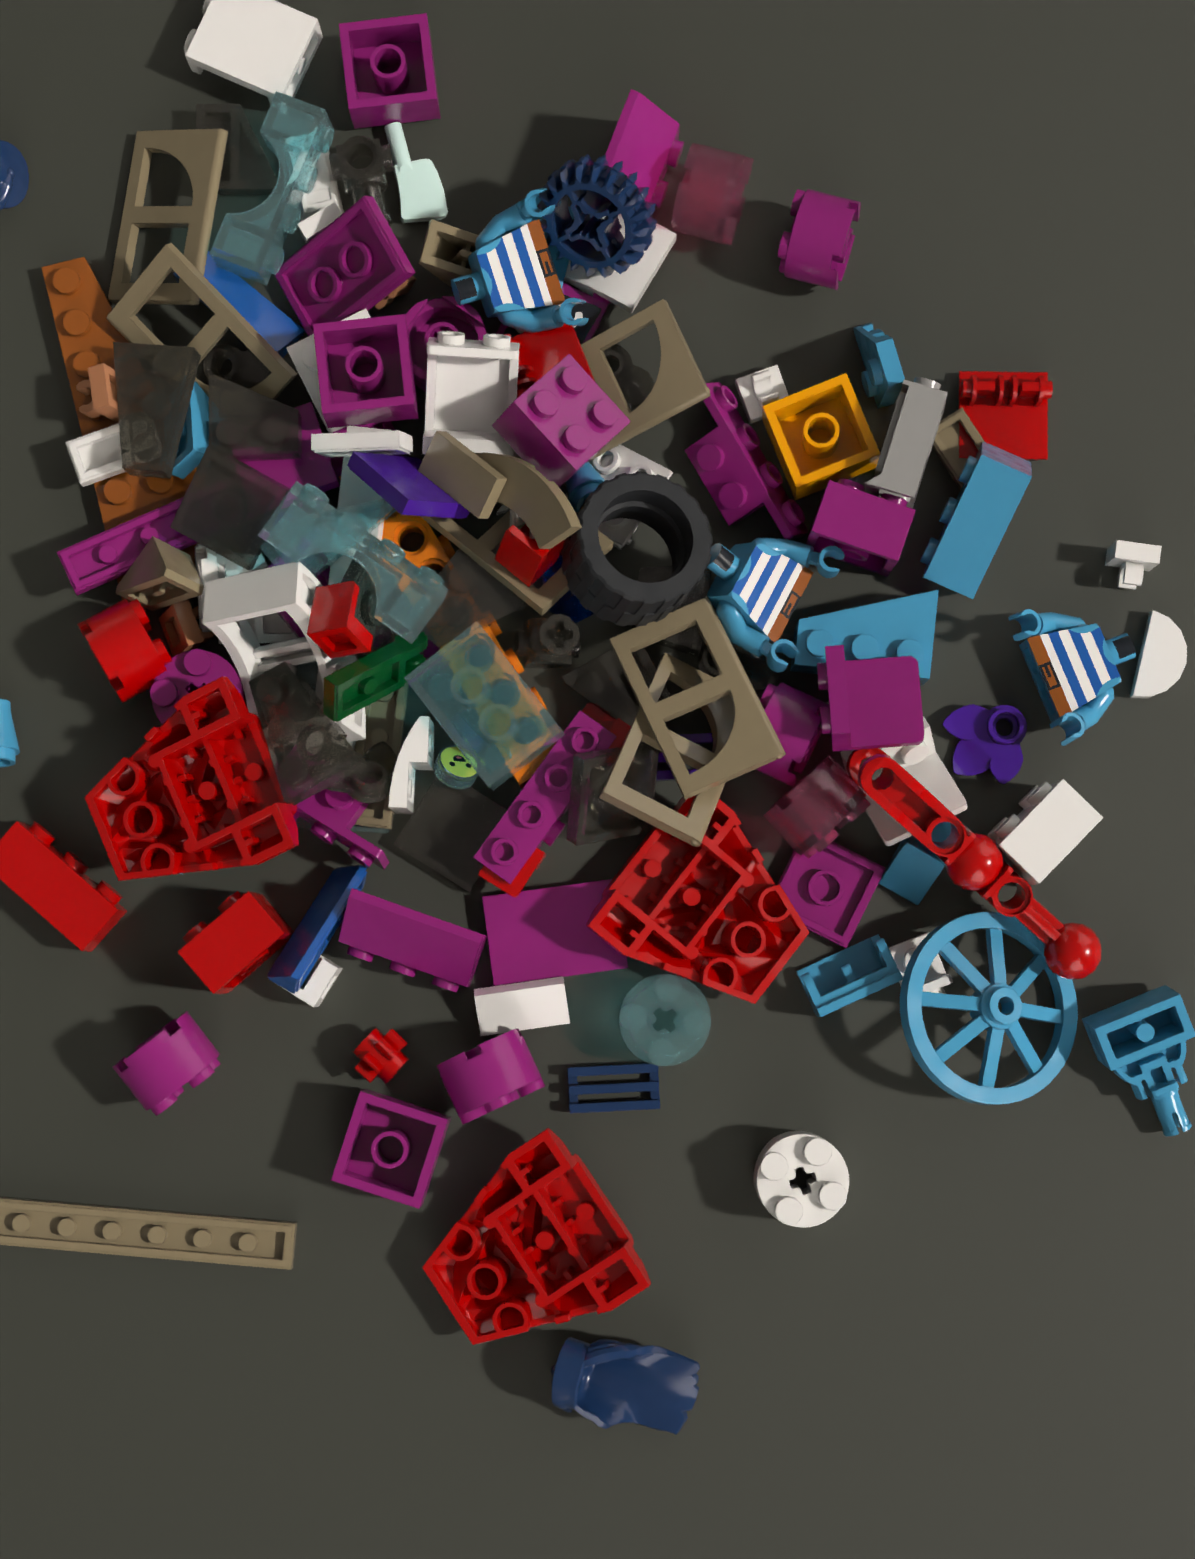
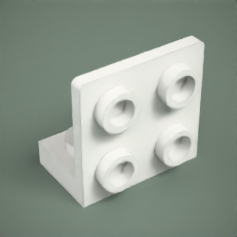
M923 716L924 740L921 744L880 749L911 774L954 815L959 814L968 808L966 799L936 753L930 726ZM853 750L840 752L849 783L885 845L891 846L912 836L910 832L851 779L847 773L846 763ZM867 757V758L863 759L862 762H861V764H860V766H859V768H861V766L863 765V763H864L866 760H868L870 757ZM882 768L874 772L872 779L880 776Z

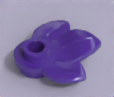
M970 704L953 711L943 721L942 726L944 729L960 740L955 747L952 757V770L956 775L974 776L990 769L994 778L1004 785L1020 771L1023 763L1020 743L1026 735L1027 723L1025 717L1017 708L1010 705H999L988 710L981 706ZM998 720H1005L1010 724L1011 731L1009 735L1002 736L996 731Z

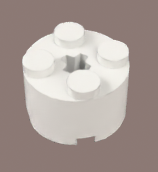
M789 1131L774 1137L762 1149L753 1172L754 1186L760 1201L768 1212L783 1224L800 1228L817 1226L831 1219L846 1203L849 1189L847 1165L839 1151L828 1141L816 1134L805 1131ZM801 1167L806 1173H812V1177L806 1180L807 1187L801 1190L796 1184L790 1185L789 1180L796 1177L795 1169Z

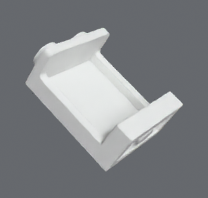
M205 0L202 9L204 16L198 28L192 29L189 32L184 45L185 57L191 70L200 75L203 70H207L267 96L271 107L287 113L323 38L318 19L275 0Z
M439 331L437 332V338L429 337L427 342L425 431L423 434L422 454H426L436 431H447L474 453L485 452L514 455V450L491 425L517 399L520 343L510 342L511 337L503 334L483 335V340H467L462 332Z

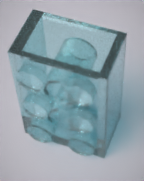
M478 621L404 677L488 788L495 790L566 735Z

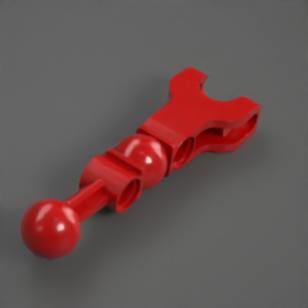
M860 749L851 752L846 763L847 773L851 779L890 816L945 863L948 876L954 884L964 890L976 891L999 913L1004 916L1015 917L1044 943L1046 964L1054 974L1061 978L1074 980L1083 979L1096 970L1101 961L1102 952L1100 940L1096 933L1084 924H1063L1033 897L1032 888L1029 883L1017 872L1013 871L1014 869L1003 860L1002 851L995 840L983 834L973 833L963 825L952 812L882 749ZM867 757H870L868 760H866V761L863 763V765L861 766V768H859V766H860L862 760L865 759V758H867ZM882 768L880 776L872 779L874 772ZM942 822H950L951 833L948 838L941 842H933L931 835L934 827ZM1006 883H1016L1015 895L1008 901H999L998 893L1001 887Z

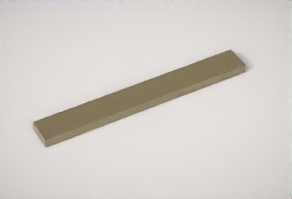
M0 1197V1245L287 1270L293 1268L297 1222Z

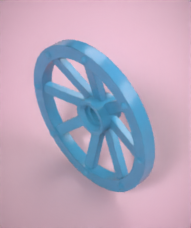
M977 912L953 918L939 925L920 942L912 954L904 972L900 992L901 1024L914 1059L923 1072L938 1087L948 1094L970 1103L980 1105L1010 1104L1035 1095L1058 1075L1065 1065L1074 1044L1077 1031L1078 1005L1073 980L1061 978L1050 970L1045 961L1044 943L1015 917L1004 916L998 912ZM970 930H986L990 983L950 942L953 938ZM1002 933L1018 940L1034 954V957L1009 985H1007ZM938 953L975 991L972 996L923 992L928 969ZM1043 969L1052 986L1056 1009L1022 1003L1020 999L1023 992ZM998 1002L1001 1003V1012L998 1009ZM922 1007L970 1011L972 1020L934 1049L925 1030ZM1019 1018L1055 1024L1050 1046L1041 1061L1019 1024ZM983 1030H987L978 1085L955 1074L944 1062ZM1005 1031L1029 1075L1012 1085L994 1088Z

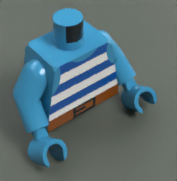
M546 188L530 191L525 198V203L522 201L495 215L478 235L475 242L476 251L468 256L472 273L451 280L453 295L459 306L481 299L488 318L498 317L504 326L529 333L559 328L564 323L572 326L587 324L589 318H579L576 320L572 318V308L576 304H584L586 301L579 298H568L565 300L540 220L532 221V216L542 217L549 215L555 209V204L544 210H540L536 206L537 195L547 191Z
M756 538L750 543L735 544L730 551L721 543L714 544L710 549L711 559L707 568L717 576L707 593V597L716 608V614L730 642L757 657H760L762 654L767 657V665L772 671L777 673L785 671L788 663L779 659L776 653H783L789 658H795L797 648L792 641L787 639L779 640L814 573L808 567L810 564L815 565L819 574L825 578L835 577L840 570L828 567L823 559L833 557L837 560H843L844 552L837 546H828L821 553L814 552V547L811 545L780 538Z
M1026 609L1008 617L1009 621L1017 620L1022 629L1020 633L1013 635L1014 641H1020L1028 638L1019 647L1051 721L1049 724L1050 728L1052 729L1058 725L1066 733V739L1060 742L1062 746H1065L1081 737L1085 730L1095 725L1114 700L1113 687L1121 682V676L1116 665L1135 658V647L1127 633L1105 641L1097 623L1086 625L1080 617L1053 612L1036 613L1032 609Z

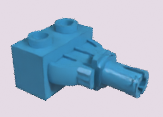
M1163 985L1082 1018L1097 1060L1110 1071H1114L1119 1078L1129 1083L1136 1099H1147V1095L1151 1098L1163 1128L1164 1136L1178 1135L1177 1127H1181L1183 1132L1189 1130L1192 1124L1188 1120L1181 1102L1177 1081L1181 1084L1188 1081L1182 1065L1186 1057V1040L1195 1037V1031L1181 995L1167 985Z

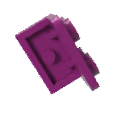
M844 645L825 646L826 662L817 663L819 690H828L829 706H820L822 734L831 733L832 750L847 751L921 744L924 740V722L917 659L912 656L845 661Z

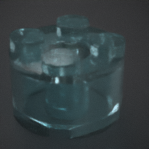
M658 974L640 980L627 992L619 1011V1027L625 1044L638 1058L657 1066H674L691 1059L703 1047L710 1032L711 1015L704 995L692 982L676 975ZM661 1008L665 1012L670 1009L675 1011L676 1015L672 1019L675 1027L668 1032L664 1027L659 1030L654 1029L652 1024L657 1020L654 1015L656 1009Z

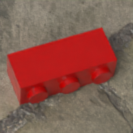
M16 821L0 839V880L81 951L92 952L127 912L118 903L123 897L107 882L101 880L97 885L85 874L89 867L75 854L67 851L63 855L52 845L56 838L42 825L35 821L31 826L27 823Z

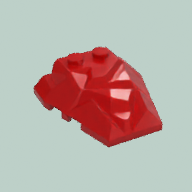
M225 676L183 696L173 706L176 711L160 727H153L144 736L146 742L130 758L123 757L84 797L118 881L259 865L299 845L298 827L293 817L297 812V803L264 725L256 714L249 713L242 695L229 678Z
M694 796L686 800L682 797L673 810L686 816ZM720 799L701 845L698 847L692 846L654 826L604 889L601 895L603 899L593 910L586 924L590 930L621 955L642 961L752 1004H756L810 933L780 884L774 883L762 863L764 858L759 850L751 846L739 827L742 823L736 813Z
M549 1127L508 1154L498 1171L488 1184L482 1188L475 1197V1201L462 1218L456 1222L422 1267L472 1345L528 1332L531 1327L552 1322H555V1324L568 1322L572 1317L596 1311L597 1314L612 1311L651 1285L645 1266L633 1248L634 1240L631 1233L582 1159L576 1153L571 1155L564 1142Z

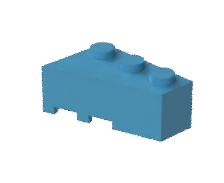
M982 442L975 458L969 455L958 478V481L964 484L956 499L949 497L940 516L939 522L945 524L938 540L932 537L929 539L921 556L920 562L926 564L923 578L968 598H974L1032 478L1031 462L986 442Z
M939 590L799 619L794 628L793 638L797 654L795 658H791L790 671L818 674L817 663L826 662L825 646L844 645L845 661L901 656L916 658L919 667L920 685L923 686L930 679Z

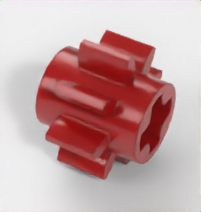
M375 1028L353 1051L361 1060L354 1069L369 1083L373 1082L378 1076L386 1084L409 1060L401 1051L408 1043L393 1029H390L384 1035Z

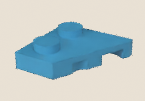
M872 323L854 327V334L866 371L861 372V378L867 397L874 396L877 409L894 404L902 390V383L905 377L893 338L885 335L880 329L874 330Z

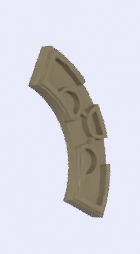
M485 452L475 453L507 478L497 502L510 508L525 522L533 534L539 549H551L582 528L576 512L565 494L554 481H549L537 471L534 465L510 455Z

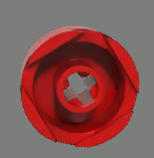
M125 598L77 624L122 703L151 688L155 678L167 670L165 665L172 662V658L161 639L157 638L151 641L147 632L153 629L147 614L137 598L131 602H128Z

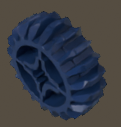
M588 154L582 156L577 162L571 159L566 161L558 170H554L548 177V182L542 187L546 188L547 191L540 193L538 196L541 201L537 207L540 210H544L555 204L554 211L549 215L542 216L540 220L543 232L549 233L546 238L547 245L556 246L558 249L556 260L566 257L571 261V271L581 265L584 266L587 277L594 275L597 270H599L604 278L612 275L614 271L621 274L627 271L630 265L638 263L643 257L644 251L652 244V233L656 229L657 220L652 218L651 215L655 211L656 203L644 200L648 195L649 187L638 188L635 184L638 172L629 174V176L625 175L622 172L623 161L615 163L613 167H609L606 155L598 157L595 162H593ZM568 196H569L570 200L572 201V204L570 205V207H571V209H572V211H573L574 219H572V217H571V215H570V212H569V208H568ZM619 214H621L625 225V239L620 232L622 226L618 219Z

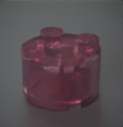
M692 143L684 168H687L683 181L679 184L671 222L672 231L720 244L732 245L737 223H740L746 200V197H743L744 190L750 180L754 159L742 154Z
M830 754L816 765L817 768L803 776L763 814V817L799 856L804 854L807 859L812 857L817 851L821 852L839 835L834 829L835 826L840 830L849 821L853 822L871 805L865 798L867 794L851 779Z

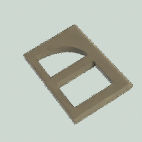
M224 129L137 131L108 295L109 301L117 304L134 284L130 283L139 228H188L184 256L204 276L228 131ZM152 153L171 155L183 164L192 184V206H143ZM179 278V283H162L145 304L199 305L200 297Z
M172 243L166 244L106 317L117 331L175 391L188 379L197 382L233 428L256 421L297 375L295 370ZM172 270L215 313L177 358L136 316ZM229 329L272 372L266 379L252 388L240 391L219 390L204 384L192 374ZM228 439L226 443L231 448L230 440Z
M664 299L581 344L595 382L631 421L592 459L711 396L710 389L701 375L668 302ZM655 323L661 346L659 373L648 397L641 405L631 411L603 351Z
M510 510L478 540L451 518L420 516L541 616L569 590L567 586L568 581L566 576L563 575L562 567L537 589L533 585L530 587L525 585L495 560V553L498 551L504 533L510 527ZM525 523L523 525H519L517 528L520 529L525 525ZM598 530L600 546L604 555L612 550L614 542Z
M708 597L670 612L664 619L658 622L653 621L646 626H638L610 638V644L684 800L785 756L786 753ZM696 625L720 675L655 703L632 653ZM727 695H731L735 708V720L726 744L710 762L689 774L665 722Z
M664 653L657 665L648 689L656 703L668 679L683 690H686L714 677ZM731 695L700 707L711 728L713 738L712 752L668 729L685 764L698 770L710 762L724 747L731 734L735 720V708ZM639 706L599 798L692 846L698 847L701 845L725 783L695 795L686 816L622 784L641 741L661 751Z

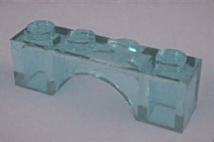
M277 91L260 130L267 147L278 157L279 175L276 185L268 198L257 207L239 213H226L209 253L219 268L266 286L271 274L276 275L283 264L285 251L282 247L288 233L294 234L298 227L297 224L301 218V209H299L301 200L305 193L310 194L313 190L318 175V170L315 168L321 153L326 154L334 137V128H332L326 109Z
M296 481L258 536L296 563L310 555L321 552L339 553L357 561L368 572L375 586L376 609L374 618L412 644L444 602L448 588L442 585L444 580L429 567L421 566L418 568L404 558L406 553L396 543L386 538L380 541L366 531L368 528L366 523L355 514L348 511L341 513L328 504L329 498L323 491L307 483L303 486Z

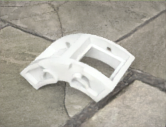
M299 561L207 581L205 584L204 602L202 604V624L218 637L232 658L242 682L249 713L256 714L262 721L276 756L293 753L298 745L308 750L366 739L365 707L338 722H333L326 716V718L280 726L277 700L270 671L317 662L324 690V677L349 665L348 657L353 656L349 655L331 659L307 635L315 590L317 587H322V585ZM286 611L305 635V637L260 646L247 619Z

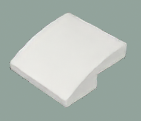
M619 214L618 219L622 226L620 232L625 239V225L621 214ZM656 223V229L652 233V244L644 251L641 260L634 265H630L627 271L621 274L614 271L612 275L604 278L599 270H597L594 275L587 277L584 266L580 265L577 269L571 271V261L569 260L564 281L592 297L596 293L632 314L676 242L677 234Z
M420 716L417 719L398 755L392 776L388 805L396 814H414L416 770L433 771L435 725L429 716Z

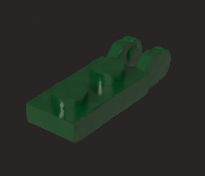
M409 629L405 633H400L395 636L394 642L324 677L323 714L333 722H338L404 687L406 682L425 672L427 660L426 657H423V654H419V652L426 650L428 646V638L425 632Z

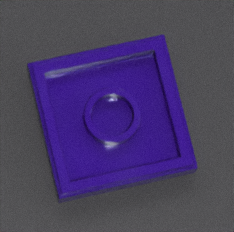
M353 451L347 464L349 469L401 515L463 519L467 518L469 514L466 508L418 471L422 463L419 458Z

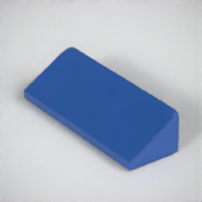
M208 251L204 277L271 347L284 358L288 353L286 347L296 343L303 336L305 330ZM174 272L173 276L177 283H179L180 277Z
M362 865L336 868L331 873L268 972L267 978L293 994L295 992L298 993L343 921L351 889L359 891L363 889L367 868Z

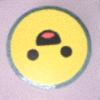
M449 745L441 749L434 762L433 769L437 778L445 785L455 789H466L475 783L481 770V763L478 757L467 748L459 745Z

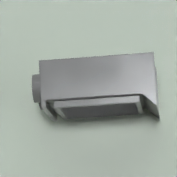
M915 377L913 382L903 380L902 391L899 393L875 469V477L865 482L866 493L881 497L883 493L901 497L907 501L906 507L913 509L946 404L948 392L940 390V383L923 377Z

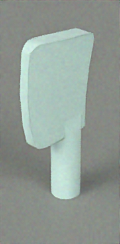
M393 122L386 125L384 129L393 158L394 174L398 185L401 222L413 223L430 221L431 219L436 221L444 219L448 214L445 193L433 162L430 159L411 161L401 123Z

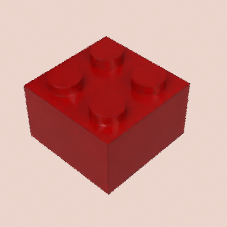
M240 891L235 892L218 907V910L222 913L220 916L208 924L204 921L200 922L182 938L186 945L178 953L213 994L230 993L287 944L294 933L280 914L260 893L247 891L241 894Z

